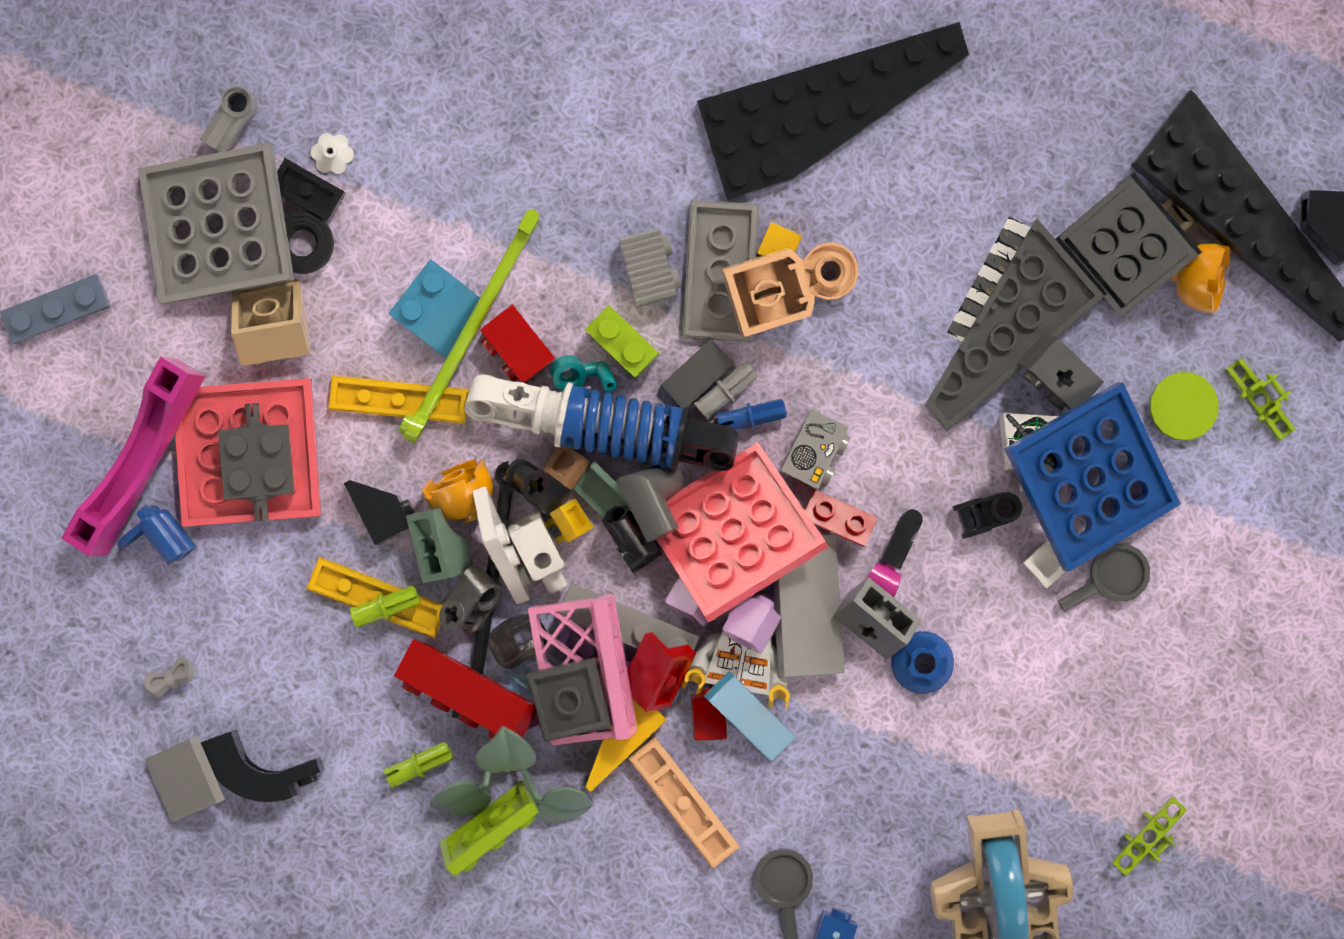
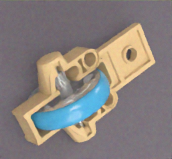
M1019 809L1012 810L1011 812L981 816L968 815L967 823L971 862L947 873L941 878L931 881L930 898L936 919L950 921L952 939H1059L1057 908L1073 901L1074 894L1072 876L1067 864L1028 857L1026 825ZM1039 899H1041V900H1040L1039 902H1037V903H1030V902H1028V901H1031V900H1039ZM960 907H961L962 909H968V908H971V909H970L969 911H967V912H961ZM1044 931V933L1041 935H1035L1038 932Z

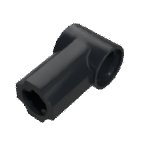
M626 505L614 506L606 512L601 522L617 544V550L633 574L662 556L654 541H646L633 513Z

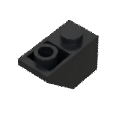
M1309 190L1301 195L1300 229L1333 265L1344 263V192Z

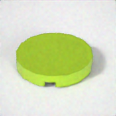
M1178 372L1165 377L1155 385L1149 397L1148 412L1161 434L1173 440L1188 441L1203 436L1213 427L1218 416L1219 400L1215 389L1205 378L1195 373Z

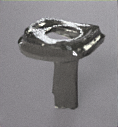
M529 613L505 620L489 634V649L496 662L504 669H513L536 655L533 636L530 641L520 648L513 636L518 632H528L532 636ZM540 620L541 628L547 632L545 626L542 624ZM543 638L544 646L548 642L545 638Z

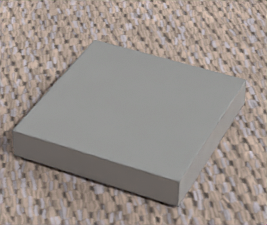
M198 736L185 740L145 759L172 823L225 800Z

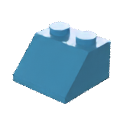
M430 259L388 314L443 357L447 358L480 297Z

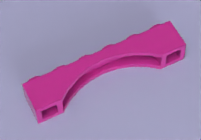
M160 356L143 387L139 412L121 453L101 483L77 508L61 539L87 556H108L204 381L205 375L179 359Z

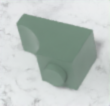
M441 508L406 515L422 583L449 579L462 574L466 569L474 566L467 537H460L451 530Z

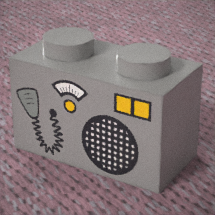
M811 409L779 472L812 489L818 490L820 484L827 487L835 471V468L830 466L836 453L841 456L843 455L851 437L845 435L849 427Z

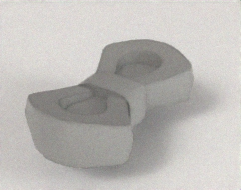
M178 657L170 670L164 673H148L144 681L145 689L153 697L160 698L169 688L178 689L179 683L191 682L195 674V668L188 659Z

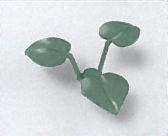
M505 726L500 728L493 739L489 737L490 741L476 755L477 765L485 770L483 782L480 785L470 780L453 783L441 790L430 801V806H433V808L453 815L479 813L487 808L491 802L490 794L485 791L489 786L491 774L502 771L521 770L533 800L538 802L536 806L539 813L535 817L541 821L549 823L570 821L583 815L593 805V801H590L584 792L571 787L555 788L547 791L543 796L538 794L527 770L536 761L535 750L522 737Z

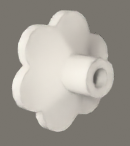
M329 133L322 134L318 139V144L314 145L310 151L311 157L316 160L317 169L322 173L332 171L335 174H342L346 170V164L354 158L353 150L348 147V139L342 134L335 136ZM329 150H333L332 154H328Z

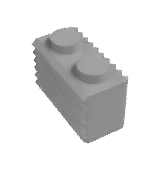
M659 228L619 238L637 308L677 298L676 289L682 288L677 268L670 269L667 256L673 255L668 234L661 236Z

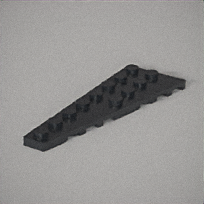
M1190 89L1181 98L1130 166L1188 213L1222 244L1230 247V250L1337 341L1344 340V287L1202 101Z

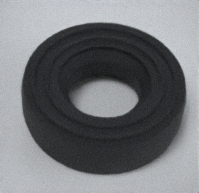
M295 212L285 216L288 243L291 236L299 230L310 231L316 240L315 248L309 255L298 256L290 249L293 273L310 274L318 271L325 266L333 253L334 238L331 229L323 219L309 212Z

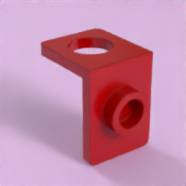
M703 689L700 694H696V692L690 694L693 738L695 741L727 739L726 717L704 696L710 689Z

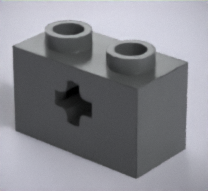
M1046 332L1018 362L1026 371L1023 377L1035 388L1039 389L1042 386L1050 393L1046 397L1047 400L1060 411H1063L1064 408L1071 410L1088 400L1104 383L1062 341ZM1057 372L1061 375L1060 378L1056 375Z
M869 577L848 592L834 614L837 620L885 659H888L907 646L921 623L917 616Z

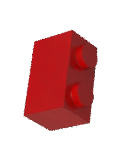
M513 304L480 329L485 336L480 342L492 357L499 353L507 363L502 369L512 382L520 380L522 383L528 384L549 368L556 360Z

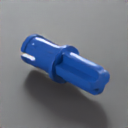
M776 399L752 406L750 403H746L747 407L717 413L720 425H727L735 430L752 427L754 430L756 425L787 417L783 399Z

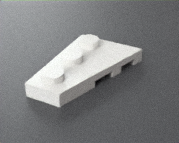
M486 486L474 490L473 496L483 544L516 604L528 601L530 598L527 586L532 584L530 574L525 565H520L519 553L515 545L510 543L507 530L499 518Z

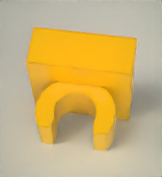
M576 498L551 512L552 518L546 523L547 527L556 524L562 535L555 539L557 543H562L565 540L569 543L594 528Z

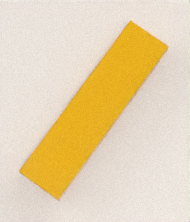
M332 375L328 410L405 418L407 414L414 416L431 385ZM446 387L429 420L466 424L467 414L464 407L469 389Z
M318 557L306 588L351 607L378 599V594L382 593L386 596L402 590L400 587L322 557ZM419 595V605L391 615L392 618L387 620L436 639L441 626L439 613L443 604Z

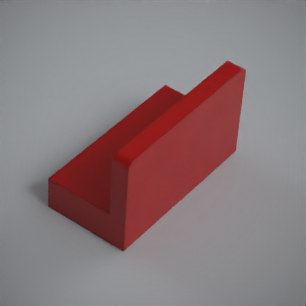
M653 632L645 633L627 671L632 698L645 712L671 707L696 652L688 644L667 648Z

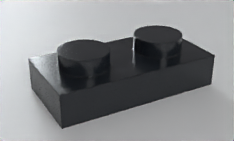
M284 158L277 170L281 196L330 223L346 192Z

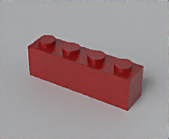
M416 639L412 640L394 674L396 678L404 682L401 686L403 689L417 696H420L422 692L432 697L430 704L448 713L450 708L461 714L459 720L475 729L479 725L490 730L487 736L491 739L494 738L502 726L523 738L536 714L533 702L435 647Z

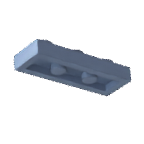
M95 274L4 309L0 313L11 342L17 344L108 309L111 305L100 276Z

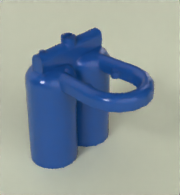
M145 505L141 508L142 510L137 512V516L141 520L140 523L126 533L117 543L118 548L123 549L144 534L168 565L176 560L180 561L197 547L168 510H160L157 506L153 505L151 507Z

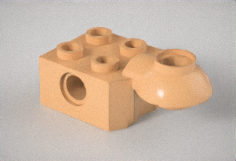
M833 242L818 245L803 260L794 251L786 248L721 269L740 334L743 337L810 317L815 303V296L826 300L839 299L851 291L856 284L859 274L858 262L853 253L845 246ZM828 261L834 262L838 270L836 277L830 281H826L821 275V267Z

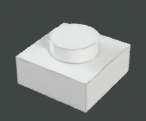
M1048 540L1022 562L1046 589L1066 572L1062 570Z

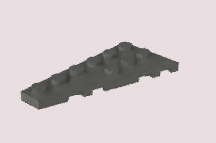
M1038 219L1033 222L924 405L946 431L950 430L1022 368L1018 362L1044 332L1058 337L1105 297Z

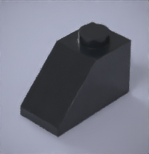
M352 480L344 483L374 545H380L409 530L406 515L415 513V510L408 499L402 501L399 495Z

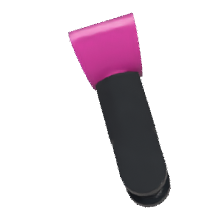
M910 509L901 515L894 533L891 535L880 558V562L883 565L877 562L868 576L892 597H895L901 580V574L895 570H901L913 544L912 540L915 539L923 522L921 513L915 509Z

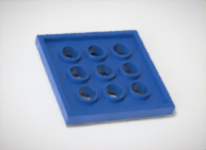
M1123 382L1113 384L1004 448L1062 570L1066 572L1072 571L1181 505ZM1106 420H1109L1113 426V433L1108 439H1104L1100 432L1101 425ZM1080 436L1084 440L1085 449L1081 455L1077 456L1072 450V443ZM1124 451L1127 455V464L1120 470L1115 464V457L1118 452ZM1052 453L1056 457L1057 465L1052 472L1048 473L1044 468V459L1048 454ZM1095 467L1099 471V481L1095 486H1090L1087 481V473L1091 468ZM1138 481L1141 484L1142 493L1138 499L1134 500L1130 496V486L1133 482ZM1064 484L1071 488V498L1066 503H1062L1058 496L1059 489ZM1111 498L1114 503V510L1111 515L1106 517L1102 513V503L1105 499ZM1081 514L1086 520V527L1083 532L1078 534L1073 528V522Z

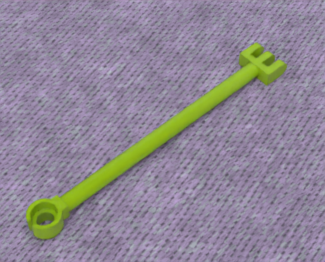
M530 209L524 215L514 238L415 415L407 414L401 423L398 432L403 434L402 438L414 445L423 432L430 415L525 244L538 225L539 214L536 210Z

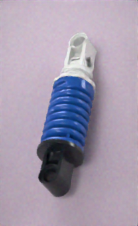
M478 375L472 380L464 407L466 414L477 421H488L507 425L511 428L531 430L534 434L539 435L541 432L554 435L555 447L559 448L561 446L572 448L573 446L574 449L579 450L584 443L587 452H593L597 448L600 455H606L610 451L611 456L615 458L620 457L623 453L626 460H633L636 456L639 463L647 462L651 453L650 463L653 466L660 464V467L671 469L670 471L676 472L680 462L707 467L715 471L730 470L734 466L739 441L738 432L730 426L689 419L688 407L680 408L665 405L664 408L663 404L657 403L654 405L652 412L650 401H643L639 409V401L636 398H630L627 407H625L626 398L623 395H618L615 398L614 404H612L613 396L611 393L606 392L603 394L601 401H599L600 392L598 390L590 392L591 389L575 386L570 382L567 383L563 393H558L557 391H551L550 387L546 386L541 388L522 382L498 379L490 375ZM519 392L522 393L521 400H518ZM514 410H517L516 418H513ZM663 453H666V458L662 457Z

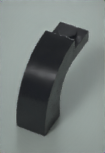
M237 729L200 742L217 781L234 794L253 801L277 802L293 798L297 795L293 782L297 781L299 787L319 780L317 773L325 770L321 757L280 771L261 768L247 756Z

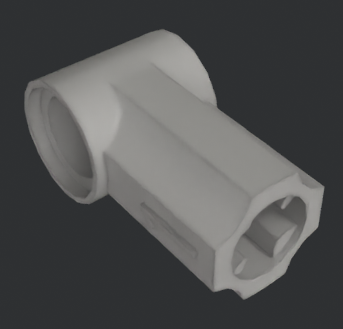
M240 86L228 88L222 95L221 105L199 140L219 152L231 150L248 120L252 119L257 113L258 101L256 97ZM246 96V108L241 112H234L232 104L235 98Z

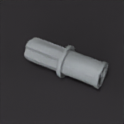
M743 363L724 380L720 381L718 379L716 381L718 385L699 401H696L694 405L709 420L712 415L730 400L732 402L736 401L734 397L757 379L756 371L749 363Z

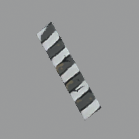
M1010 216L1008 217L951 323L947 334L960 341L964 340L1030 227Z

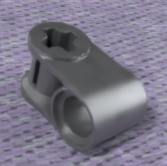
M472 566L466 569L460 575L456 586L440 609V624L449 631L462 629L466 633L479 632L494 606L500 601L503 592L502 588L481 567Z

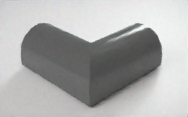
M658 465L622 476L616 480L647 542L668 536L679 528L665 501L683 488L684 478L679 468H677L676 472L670 471L671 469Z

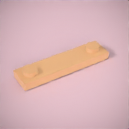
M656 736L628 757L712 869L740 848L739 844Z

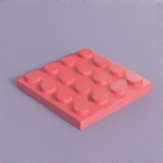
M311 378L203 386L199 388L175 432L182 527L253 522L255 520L253 501L243 498L224 500L218 430L237 429L246 425L244 404L247 403L251 404L252 417V403H259L260 423L270 426L289 424L295 494L277 495L267 500L269 520L322 516ZM260 508V515L262 521V510Z
M758 442L736 455L734 466L730 470H712L680 490L674 496L666 499L665 501L679 528L668 536L656 539L708 623L829 548Z

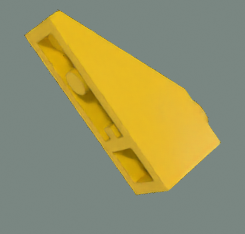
M632 698L638 730L628 739H603L586 784V788L590 792L667 720L660 710L645 712Z

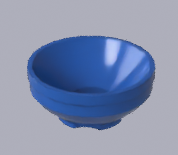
M918 631L913 634L907 646L892 655L891 667L893 675L902 687L917 694H928L941 689L949 681L954 669V657L951 648L943 638L928 631ZM929 653L933 656L935 666L930 673L922 674L916 670L914 662L919 654Z

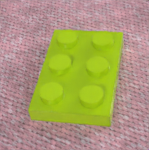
M520 780L491 802L487 808L474 815L439 842L445 867L454 877L461 871L467 872L478 863L482 855L489 850H497L506 842L507 836L516 829L522 830L534 821L535 815L539 811L528 786L523 780Z

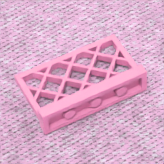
M614 594L528 608L538 670L553 667L547 662L545 654L551 644L568 656L563 664L569 663L571 659L574 661L584 660L576 652L585 639L597 648L598 657L596 662L597 665L600 664L601 672L599 671L613 722L611 729L596 730L551 740L552 746L616 738V740L631 738L638 729ZM590 607L592 623L585 631L571 621L570 618L576 609ZM570 610L566 616L559 612ZM551 613L562 621L553 635H550L541 628L539 614ZM565 625L582 636L573 650H570L556 639ZM592 629H594L595 638L590 635ZM543 638H545L548 641L545 646Z

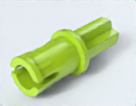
M409 586L386 596L381 593L378 594V599L351 607V618L358 629L383 618L390 620L392 618L391 615L419 605L420 597L414 586Z
M442 742L419 754L412 752L410 758L384 768V774L388 775L386 779L390 787L394 789L418 776L421 778L426 777L427 772L452 761L453 753L450 746L446 742Z

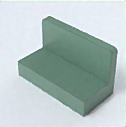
M595 461L573 488L602 518L614 506L626 505L631 511L618 484Z

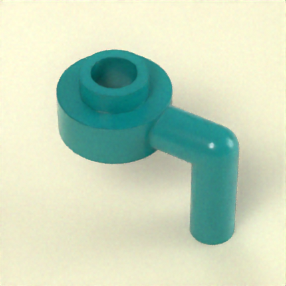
M565 355L556 359L550 367L552 381L555 387L561 391H564L568 382L581 387L586 377L598 375L605 391H613L617 386L605 361L583 364L578 357Z

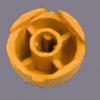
M1200 244L1197 247L1202 253L1171 277V281L1177 282V294L1181 301L1189 308L1214 314V311H1217L1220 306L1227 280L1224 281L1225 268H1229L1230 247L1217 244Z
M475 459L461 462L442 471L441 474L445 476L436 484L433 479H430L422 487V494L431 509L441 508L445 519L451 521L463 519L465 523L478 519L473 491L486 486L490 497L493 494V481L483 459H480L478 464Z

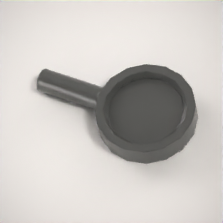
M1116 543L1094 557L1090 570L1092 581L1058 600V603L1062 610L1067 612L1098 593L1111 601L1126 602L1135 599L1145 591L1150 581L1148 560L1138 548L1129 544Z
M779 848L768 852L760 859L755 869L754 882L762 899L766 903L781 909L784 939H798L794 906L799 905L808 897L813 886V873L809 862L802 854L792 849Z

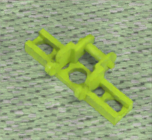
M1243 358L1238 359L1225 369L1242 391L1238 396L1241 399L1244 397L1248 399L1259 414L1256 420L1258 422L1263 420L1279 441L1296 430L1280 408L1282 407L1280 401H1288V395L1292 392L1291 390L1285 392L1276 380L1279 375L1278 373L1274 375L1268 373L1266 375L1267 380H1259ZM1237 365H1240L1245 370V376L1241 379L1233 370ZM1251 379L1254 383L1247 388L1244 385V381ZM1269 383L1279 395L1275 400H1272L1264 389ZM1257 393H1262L1266 397V403L1263 406H1258L1254 403L1253 398ZM1276 411V417L1271 420L1269 415ZM1279 420H1282L1287 426L1284 433H1281L1275 426V423Z
M1171 796L1153 816L1145 811L1143 815L1150 821L1134 839L1128 833L1123 835L1129 842L1111 863L1125 876L1148 853L1151 855L1148 858L1151 862L1155 859L1160 863L1161 859L1159 856L1169 845L1176 846L1172 841L1174 837L1171 834L1167 837L1165 834L1183 816L1187 809ZM1171 804H1176L1179 810L1172 817H1169L1167 809ZM1159 817L1166 818L1167 823L1164 826L1157 821ZM1147 830H1153L1156 834L1155 840L1151 843H1146L1143 839V834ZM1161 838H1163L1164 840L1160 843V845L1154 851H1152L1151 849L1160 841ZM1133 846L1140 851L1137 855H1133L1131 851ZM1125 855L1130 856L1132 861L1125 868H1122L1119 863Z

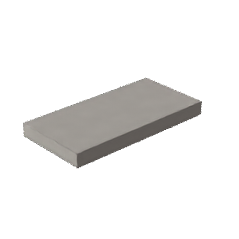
M690 201L682 338L751 342V335L743 337L740 334L721 269L756 258L759 204Z
M822 535L829 548L773 582L774 610L781 617L776 627L779 677L844 673L842 625L834 617L840 606L836 535Z

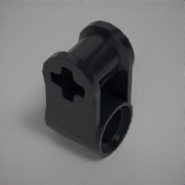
M525 459L513 461L505 472L506 483L550 518V513L559 508L571 491L550 474L544 473Z
M1004 492L985 498H976L954 505L952 508L953 511L958 513L963 528L961 537L965 539L1017 520L1022 512V503L1015 494ZM1002 498H1008L1014 504V511L1007 518L1001 517L996 511V504ZM969 510L971 511L975 526L972 523Z

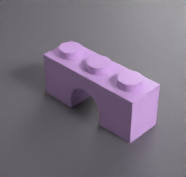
M679 576L665 603L675 614L704 627L707 619ZM756 594L754 598L749 597L729 610L728 619L722 630L732 641L762 654L781 617L773 609L774 603Z

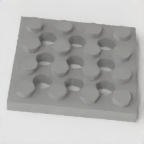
M264 143L138 168L159 304L167 305L294 280L273 144ZM242 175H248L251 180L250 188L245 193H239L236 189V181ZM210 181H215L218 186V193L213 199L207 200L203 194L204 186ZM182 187L186 195L185 200L181 205L174 206L171 201V194L176 188ZM252 208L256 213V221L252 226L244 227L241 222L242 213ZM220 215L223 219V228L220 232L213 234L209 230V221L213 216ZM187 221L191 227L190 235L186 239L180 240L176 234L177 226L181 222ZM257 242L261 246L262 253L258 260L251 262L247 257L246 251L250 244ZM225 249L229 254L228 263L224 267L218 268L214 263V255L218 250ZM193 255L196 260V268L193 272L186 274L182 270V261L186 256Z

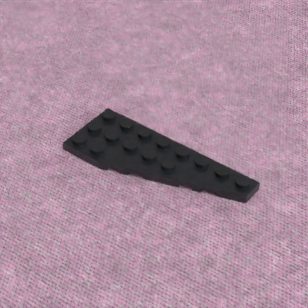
M960 22L697 100L726 200L794 180L845 142H848L888 114L899 104L915 95L916 92L969 56V51Z

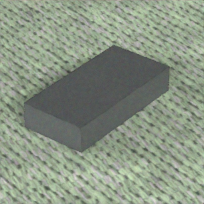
M710 339L660 386L680 408L689 407L724 375L734 363Z

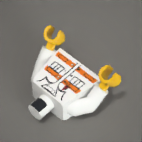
M723 630L721 633L711 634L695 651L696 655L682 682L683 689H685L688 681L696 682L698 685L696 694H700L705 683L715 685L730 671L750 692L769 695L768 707L770 709H773V700L777 698L785 702V709L789 706L790 694L787 690V677L778 676L777 646L771 643V639L762 654H759L732 641Z

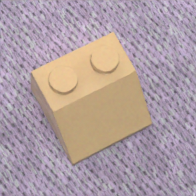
M300 280L232 292L231 335L241 366L262 364L268 361L296 358L310 354L309 330Z

